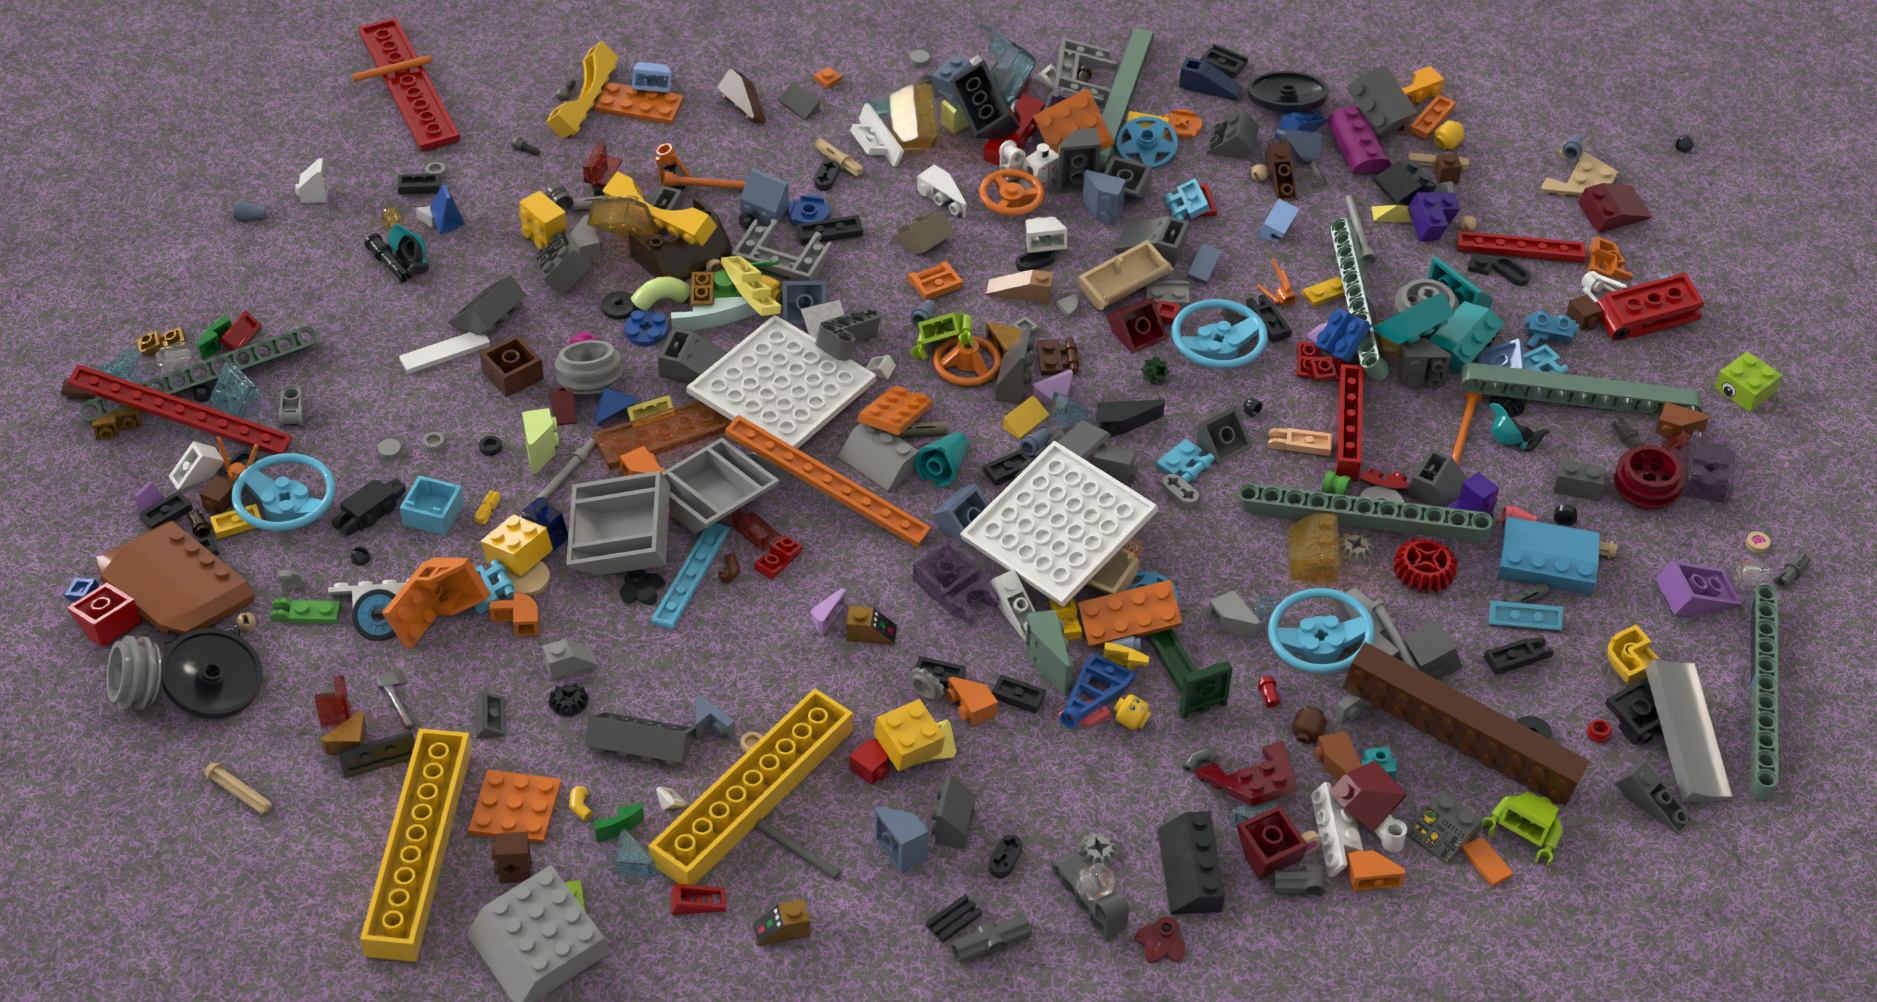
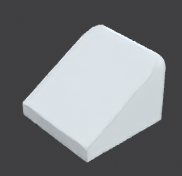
M1050 64L1035 80L1052 88L1055 81L1056 68Z
M430 206L416 208L418 220L431 227L436 225L430 211Z
M890 355L872 357L866 369L876 374L877 377L888 380L896 365Z

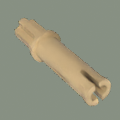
M822 138L816 141L815 148L829 159L838 162L842 170L846 169L856 177L863 174V166L854 161L851 155L844 154Z

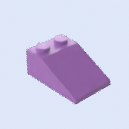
M1672 561L1655 578L1660 586V591L1664 594L1670 605V610L1675 615L1690 617L1743 605L1727 575L1721 568Z

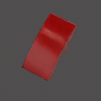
M1298 342L1297 377L1315 378L1309 361L1311 358H1318L1320 355V348L1315 346V343Z
M1331 356L1311 358L1309 360L1315 380L1325 382H1338L1341 364L1352 365L1351 361L1348 363L1339 358L1332 359Z
M1373 468L1370 471L1364 470L1360 476L1361 479L1383 487L1408 488L1410 486V483L1406 481L1408 477L1397 471L1395 474L1389 473L1385 480L1382 479L1383 474Z
M784 535L771 544L769 553L755 562L754 570L773 580L803 550V545Z

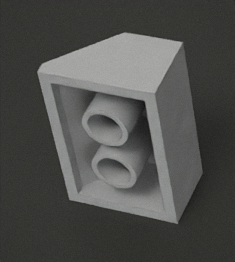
M860 423L851 432L838 458L883 490L889 492L916 471L914 460L918 450L893 433Z

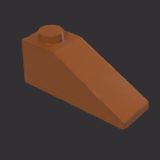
M1347 731L1318 736L1317 746L1314 747L1315 759L1317 762L1321 761L1323 768L1336 780L1339 781L1346 773L1362 766Z

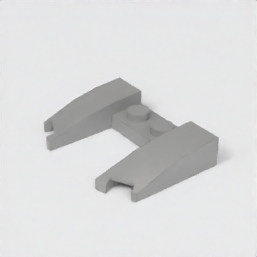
M1062 38L1058 51V63L1051 100L1063 101L1089 88L1096 104H1102L1103 98L1105 96L1109 97L1111 89L1076 80L1078 65L1115 68L1116 60L1107 59L1111 51Z
M771 219L769 227H758L757 220H754L732 252V256H741L749 263L778 261V265L758 268L790 277V281H815L830 252L832 243L828 242L824 246L819 242L821 234L815 232L799 257L766 248L778 225V220Z

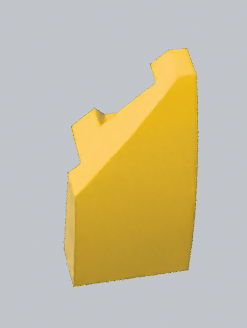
M1105 642L1104 658L1131 671L1139 665L1144 667L1148 665L1149 657L1126 646Z

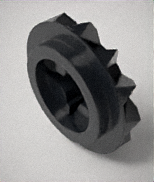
M1491 395L1489 403L1501 405L1509 417H1516L1525 410L1526 400ZM1511 399V402H1509V404L1507 403V405H1505V402H1506L1507 400Z
M565 682L564 686H556L555 691L550 692L549 706L554 713L560 716L577 715L588 705V694L584 687H578L576 683L568 685ZM564 695L567 697H573V701H570L568 699L564 700Z

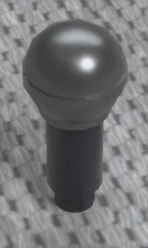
M572 79L564 87L557 89V99L560 101L569 99L570 92L575 87L576 81Z
M520 136L514 137L511 141V146L515 150H523L536 156L540 154V150L526 143Z

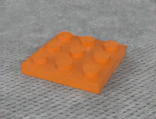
M1089 88L1033 115L1045 143L1056 154H1059V145L1078 129L1096 128L1101 142V151L1115 145Z
M487 769L468 829L469 835L496 838V833L528 831L529 843L544 845L561 788V779Z

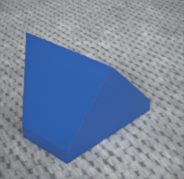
M442 185L430 206L439 235L465 225L447 185Z
M604 388L598 397L594 417L595 425L626 410L627 407L635 405L638 401L637 398Z

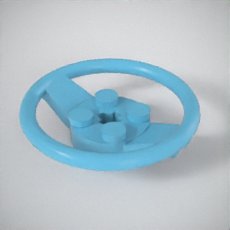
M1224 299L1202 300L1185 307L1175 317L1171 331L1174 344L1181 355L1199 365L1215 369H1231L1251 363L1263 353L1268 341L1267 328L1263 320L1253 310L1240 303ZM1225 308L1248 317V319L1233 326L1227 321L1202 326L1198 329V336L1181 337L1180 334L1183 321L1190 314L1201 309ZM1259 334V341L1254 350L1236 359V356L1239 354V348Z
M297 453L276 454L256 461L239 475L232 489V504L238 516L256 528L268 531L293 530L310 524L316 519L319 520L329 510L335 496L336 483L329 468L313 457ZM286 462L311 466L320 472L325 479V496L323 500L309 497L308 488L299 481L289 480L284 476L274 481L259 470ZM244 486L262 503L266 518L270 521L256 518L244 508L241 500V492Z
M1312 588L1290 595L1274 609L1268 624V636L1276 654L1287 664L1309 673L1329 674L1350 668L1352 661L1360 650L1359 648L1352 656L1336 662L1337 658L1344 653L1345 648L1364 639L1363 643L1367 642L1373 645L1375 626L1370 612L1353 596L1335 589ZM1322 597L1342 601L1355 609L1361 616L1341 623L1333 615L1316 616L1301 620L1299 628L1278 627L1280 618L1289 607L1310 598ZM1288 651L1299 653L1302 657L1304 656L1306 659L1313 661V663L1302 661L1291 655Z

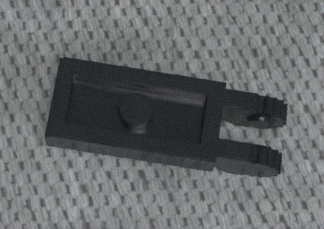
M1264 294L1258 297L1261 306H1258L1253 298L1247 299V307L1263 320L1271 342L1291 337V328L1274 304Z
M1538 636L1487 650L1484 658L1496 675L1553 656L1554 651L1551 647L1535 650L1546 645L1545 638Z

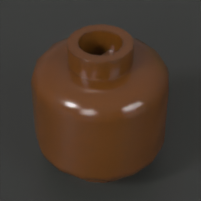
M1306 706L1299 709L1296 713L1291 727L1292 733L1297 736V741L1308 745L1311 742H1317L1318 736H1323L1327 719L1324 716V712L1319 708Z

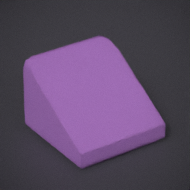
M152 481L146 483L135 494L138 510L144 511L165 499Z

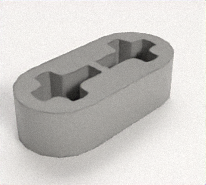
M1169 474L1163 478V491L1183 508H1193L1197 505L1198 492L1183 478L1176 474Z

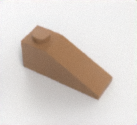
M1032 269L989 279L986 295L1050 304L1054 272Z

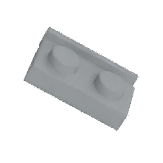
M1156 280L1146 286V299L1154 298L1156 305H1158L1159 300L1180 304V307H1187L1190 305L1189 281Z

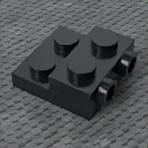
M1644 678L1607 698L1605 705L1619 719L1620 724L1618 728L1633 745L1639 742L1643 745L1647 744L1658 731L1660 734H1663L1650 684Z

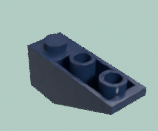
M1186 57L1181 67L1179 88L1233 100L1238 99L1242 85L1208 62Z

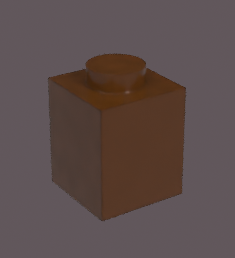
M1457 153L1437 155L1433 173L1438 184L1444 182L1459 184L1462 165Z
M1586 294L1569 301L1566 315L1571 320H1576L1575 324H1579V329L1582 331L1587 328L1593 329L1599 324L1602 309Z
M216 475L200 493L203 508L211 514L214 512L218 514L225 513L232 505V489L235 483Z

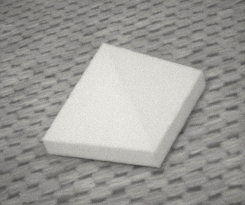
M658 787L656 789L663 810L682 808L688 805L673 789Z

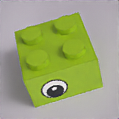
M1747 351L1719 372L1715 389L1751 412L1777 392L1782 374Z

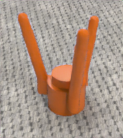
M662 144L657 148L658 156L655 158L658 166L661 184H663L664 178L662 164L670 166L677 163L685 176L692 178L679 160L671 144Z
M1272 258L1271 262L1282 285L1276 289V296L1260 284L1257 287L1272 299L1275 305L1281 304L1282 307L1287 306V304L1292 305L1296 302L1297 297L1291 288L1285 271L1280 270L1276 260Z
M217 437L225 469L228 472V479L235 483L239 475L253 464L258 445L255 444L253 446L247 466L241 463L231 465L222 439Z

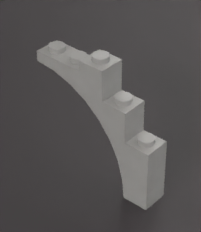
M1355 587L1346 592L1359 600L1372 616L1375 626V638L1372 646L1398 659L1399 649L1389 642L1391 640L1376 611H1372L1370 607L1373 602ZM1337 600L1335 612L1344 622L1361 617L1351 606ZM1364 639L1358 641L1359 647H1361ZM1349 693L1337 704L1335 718L1341 723L1347 719L1353 720L1359 715L1360 710L1365 707L1371 708L1372 705L1362 698Z

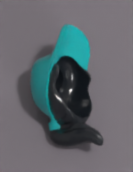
M399 224L393 225L387 238L389 245L396 253V257L400 259L403 266L408 267V273L421 274L427 272L429 269V264L425 259L427 246L423 238L418 233L411 232Z
M1496 403L1489 404L1496 418L1491 426V432L1499 444L1502 443L1507 446L1517 445L1520 449L1529 452L1535 449L1542 438L1549 433V430L1546 429L1533 432L1530 428L1519 425L1514 418L1509 417L1501 405Z

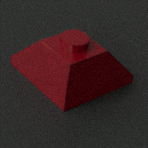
M1376 760L1346 773L1329 791L1346 811L1373 832L1408 796Z

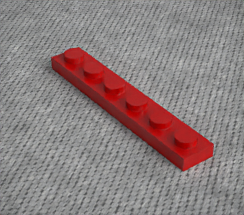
M1458 231L1457 251L1580 263H1584L1586 258L1585 242Z

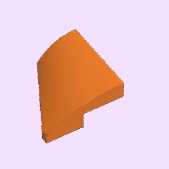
M1596 236L1589 246L1587 273L1595 271L1604 277L1630 280L1632 278V272H1627L1623 266L1626 261L1620 255L1616 243Z

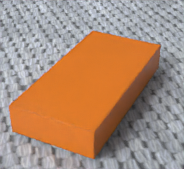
M1483 836L1462 848V852L1491 887L1513 877L1511 869Z

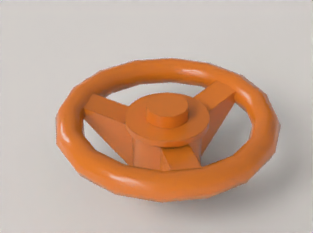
M1001 169L990 173L983 179L979 188V195L984 205L997 214L1019 216L1033 212L1043 202L1045 191L1039 179L1027 171ZM1004 178H1021L1030 182L1035 188L1024 189L1018 183H1007ZM993 181L1001 197V201L998 204L994 203L987 194L988 186Z
M972 336L975 344L971 346L968 343L965 345V348H962L958 337L947 339L935 350L932 359L934 369L942 379L953 385L971 387L985 384L1000 372L1002 363L1001 353L992 342L982 337ZM957 345L952 351H950L945 357L942 358L943 353L948 348ZM979 346L988 350L993 356L994 363L990 370L986 367L979 353ZM956 366L962 371H975L979 377H958L947 372L945 368Z

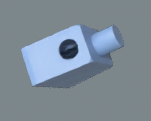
M638 62L633 68L632 89L670 92L672 72L665 64Z

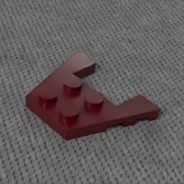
M1283 741L1262 747V753L1268 761H1263L1251 768L1239 769L1236 773L1227 775L1216 763L1195 769L1196 776L1200 781L1205 779L1211 783V787L1227 790L1229 796L1251 807L1297 792L1295 777Z

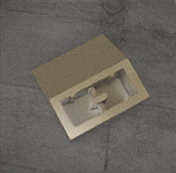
M932 210L925 215L921 214L915 217L909 225L905 224L897 229L898 233L891 238L914 255H917L932 248L955 232L944 211L935 213Z

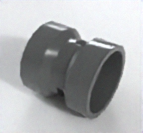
M556 183L547 189L546 196L559 207L566 206L567 209L572 207L573 199L563 184Z

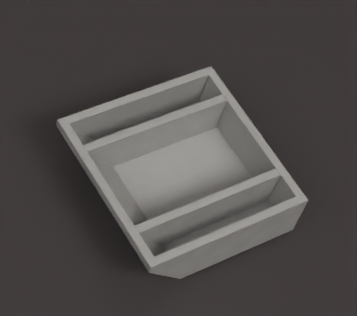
M720 438L662 472L670 484L669 514L694 534L780 484V480L724 438Z
M661 471L572 485L567 567L600 576L666 566L670 484Z
M549 865L485 905L466 934L512 1002H535L610 954L605 938L552 865Z

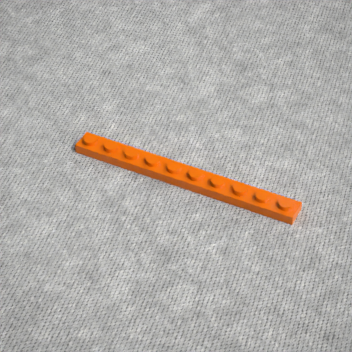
M737 415L725 429V435L915 547L918 548L929 535L931 527L742 416Z

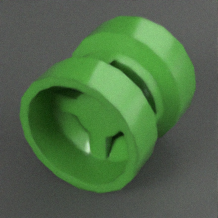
M1328 470L1321 491L1345 495L1348 491L1351 477L1345 475L1337 476L1336 472Z

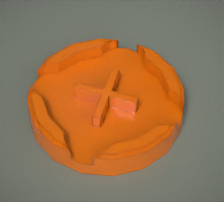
M1177 109L1173 110V113L1169 114L1168 112L1164 116L1169 118L1168 124L1174 129L1178 139L1193 138L1200 134L1202 130V119H1199L1193 111Z

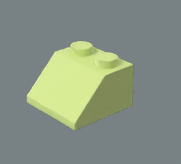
M549 408L522 412L525 441L532 474H537L556 454L555 446H559L558 434L553 432L558 430L556 417H551Z

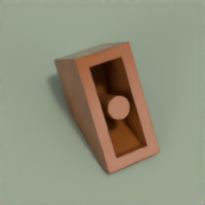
M1665 402L1655 433L1662 435L1664 438L1676 440L1699 434L1705 431L1710 415Z

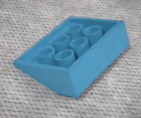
M1506 516L1497 578L1533 585L1545 582L1550 588L1592 595L1597 578L1600 533Z

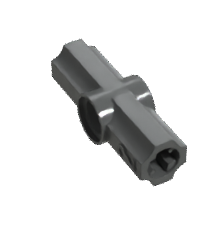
M1021 914L997 924L994 921L985 922L974 933L951 941V948L957 962L961 964L984 954L990 957L992 953L999 950L1003 952L1007 945L1031 937L1032 931L1028 919Z

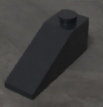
M1165 400L1098 402L1096 415L1098 427L1109 432L1110 437L1125 434L1163 417Z

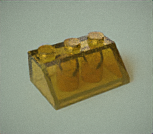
M911 84L890 94L889 106L892 135L902 149H934L938 134L932 84Z
M626 195V198L614 196L613 199L602 197L600 200H592L587 222L589 226L621 237H628V232L633 231L637 236L658 235L659 232L647 204L638 201L639 198L636 196Z
M1312 513L1288 526L1290 581L1337 582L1340 567L1337 514Z

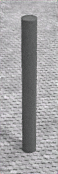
M759 819L755 824V828L834 880L841 874V871L762 819Z

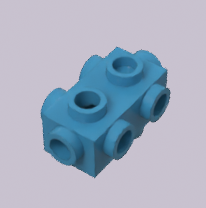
M1543 311L1532 312V315H1527L1524 327L1528 328L1527 335L1532 336L1526 346L1534 349L1540 340L1546 342L1548 339L1571 343L1572 338L1577 337L1579 324H1575L1576 320H1571L1568 316L1560 315L1555 317L1549 316V313Z

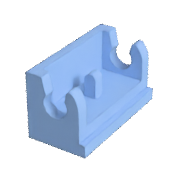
M1278 199L1264 222L1258 237L1278 243L1279 240L1271 234L1283 238L1297 215L1299 208Z

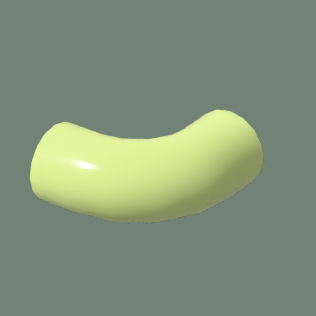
M670 276L657 277L644 283L632 295L631 300L641 310L648 311L656 301L662 298H669L677 303H683L689 297L691 288L689 284Z

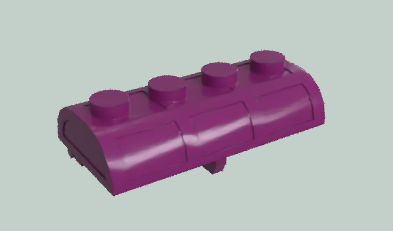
M1359 107L1340 108L1329 115L1327 124L1352 174L1376 171L1382 173L1392 166L1374 129Z

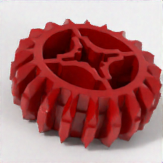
M1422 537L1419 541L1416 538H1413L1411 542L1405 541L1403 546L1399 547L1394 557L1393 568L1394 572H1396V578L1401 579L1402 585L1409 583V590L1415 586L1418 593L1422 589H1426L1427 594H1429L1431 589L1438 593L1440 588L1446 590L1448 584H1452L1457 574L1458 563L1454 552L1449 550V546H1442L1441 541L1436 543L1433 541V538L1425 540Z

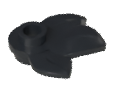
M643 569L627 571L624 577L625 584L620 588V596L625 604H629L637 599L641 603L653 605L657 601L656 589L665 586L666 582L659 574L646 573Z

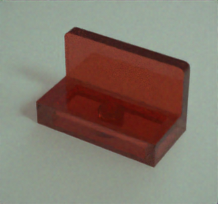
M598 141L583 165L584 183L606 187L622 164L621 158L607 155L606 142Z
M737 509L731 513L732 527L761 552L769 549L771 544L783 537L754 512L746 515L743 511Z
M344 675L334 676L335 692L315 695L321 728L338 726L351 718L350 701Z

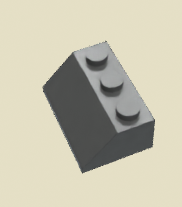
M1382 66L1361 75L1346 87L1377 135L1384 138L1391 136L1418 114L1387 66Z
M1096 128L1075 130L1059 145L1057 194L1081 192L1084 187L1085 170L1099 173L1101 142Z
M510 274L484 289L448 322L450 325L468 333L478 335L484 332L488 334L496 328L495 323L497 321L500 323L509 316L507 313L509 310L512 312L522 305L520 301L526 294Z

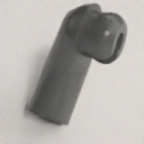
M1209 746L1193 751L1182 766V769L1193 774L1199 763L1204 759L1209 764L1217 759V753L1213 751L1214 748Z

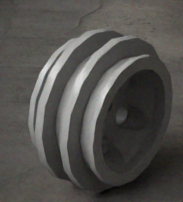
M1418 279L1399 289L1395 296L1393 316L1440 292L1444 293L1453 313L1459 307V301L1452 290L1445 284L1433 279ZM1434 326L1433 328L1435 331L1425 336L1419 334V336L1431 338L1438 329H1436V327Z
M587 340L568 345L560 351L559 356L554 362L558 383L564 386V389L567 391L572 390L575 394H594L602 392L604 388L610 389L617 384L623 373L619 351L614 349L610 343L599 340Z
M126 635L122 641H116L112 646L107 666V692L110 701L117 703L120 709L127 710L132 705L135 710H143L146 704L151 705L156 699L162 679L161 654L158 645L151 643L149 637L140 636L136 641L134 636Z

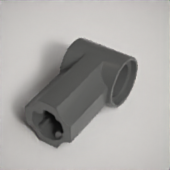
M1309 864L1303 866L1300 870H1273L1274 893H1302L1304 897H1308V895L1322 897L1325 894L1323 868L1316 864Z

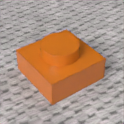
M828 66L814 74V80L828 89L842 81V76Z

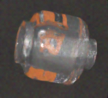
M1758 560L1740 561L1732 570L1733 584L1738 586L1741 591H1756L1759 585L1769 582V569L1765 568L1764 564Z
M1096 863L1080 870L1077 874V891L1088 901H1096L1108 896L1114 890L1115 875L1104 864Z

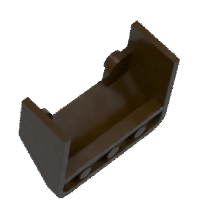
M697 196L693 198L694 208L708 214L717 225V228L703 247L696 243L692 245L684 240L683 237L670 243L659 237H654L644 242L633 231L628 232L630 256L654 278L670 276L686 281L692 277V272L706 270V264L710 259L721 261L722 257L731 256L732 245L717 213Z

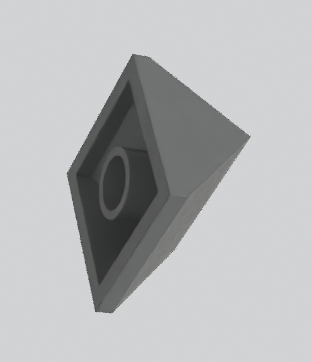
M1237 405L1199 423L1196 444L1207 455L1211 453L1215 457L1214 462L1217 465L1253 447Z

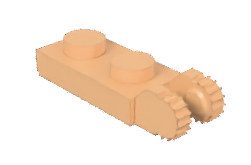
M1271 428L1269 431L1270 440L1268 441L1269 449H1285L1287 451L1330 456L1333 435L1331 433L1292 428Z

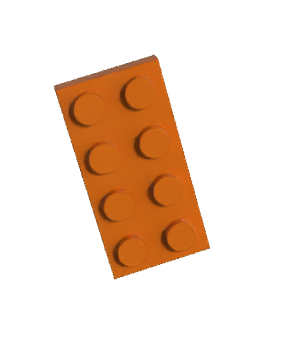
M606 82L594 106V111L672 125L684 101V95L632 89V86Z
M893 386L859 413L857 421L900 435L930 410L933 405V399L927 398L922 393L906 391V388L901 386Z
M1171 580L1078 602L1089 648L1104 646L1105 642H1112L1131 636L1137 638L1183 626Z

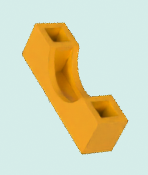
M1431 66L1415 71L1412 85L1402 88L1406 95L1412 96V104L1421 103L1427 98L1436 97L1442 93L1444 78Z

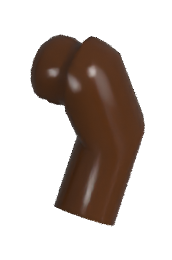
M733 553L727 554L724 557L727 568L724 567L723 572L720 570L718 572V577L723 583L732 582L740 573L739 564Z

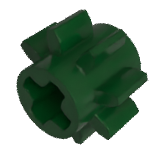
M1160 357L1145 360L1146 364L1141 368L1144 375L1143 380H1150L1151 384L1155 385L1158 384V380L1165 382V377L1170 373L1166 366L1167 361H1160Z

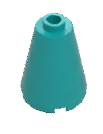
M953 432L922 447L917 452L914 460L916 471L921 479L937 482L934 484L937 487H945L951 484L969 449L970 443L968 438L961 432Z

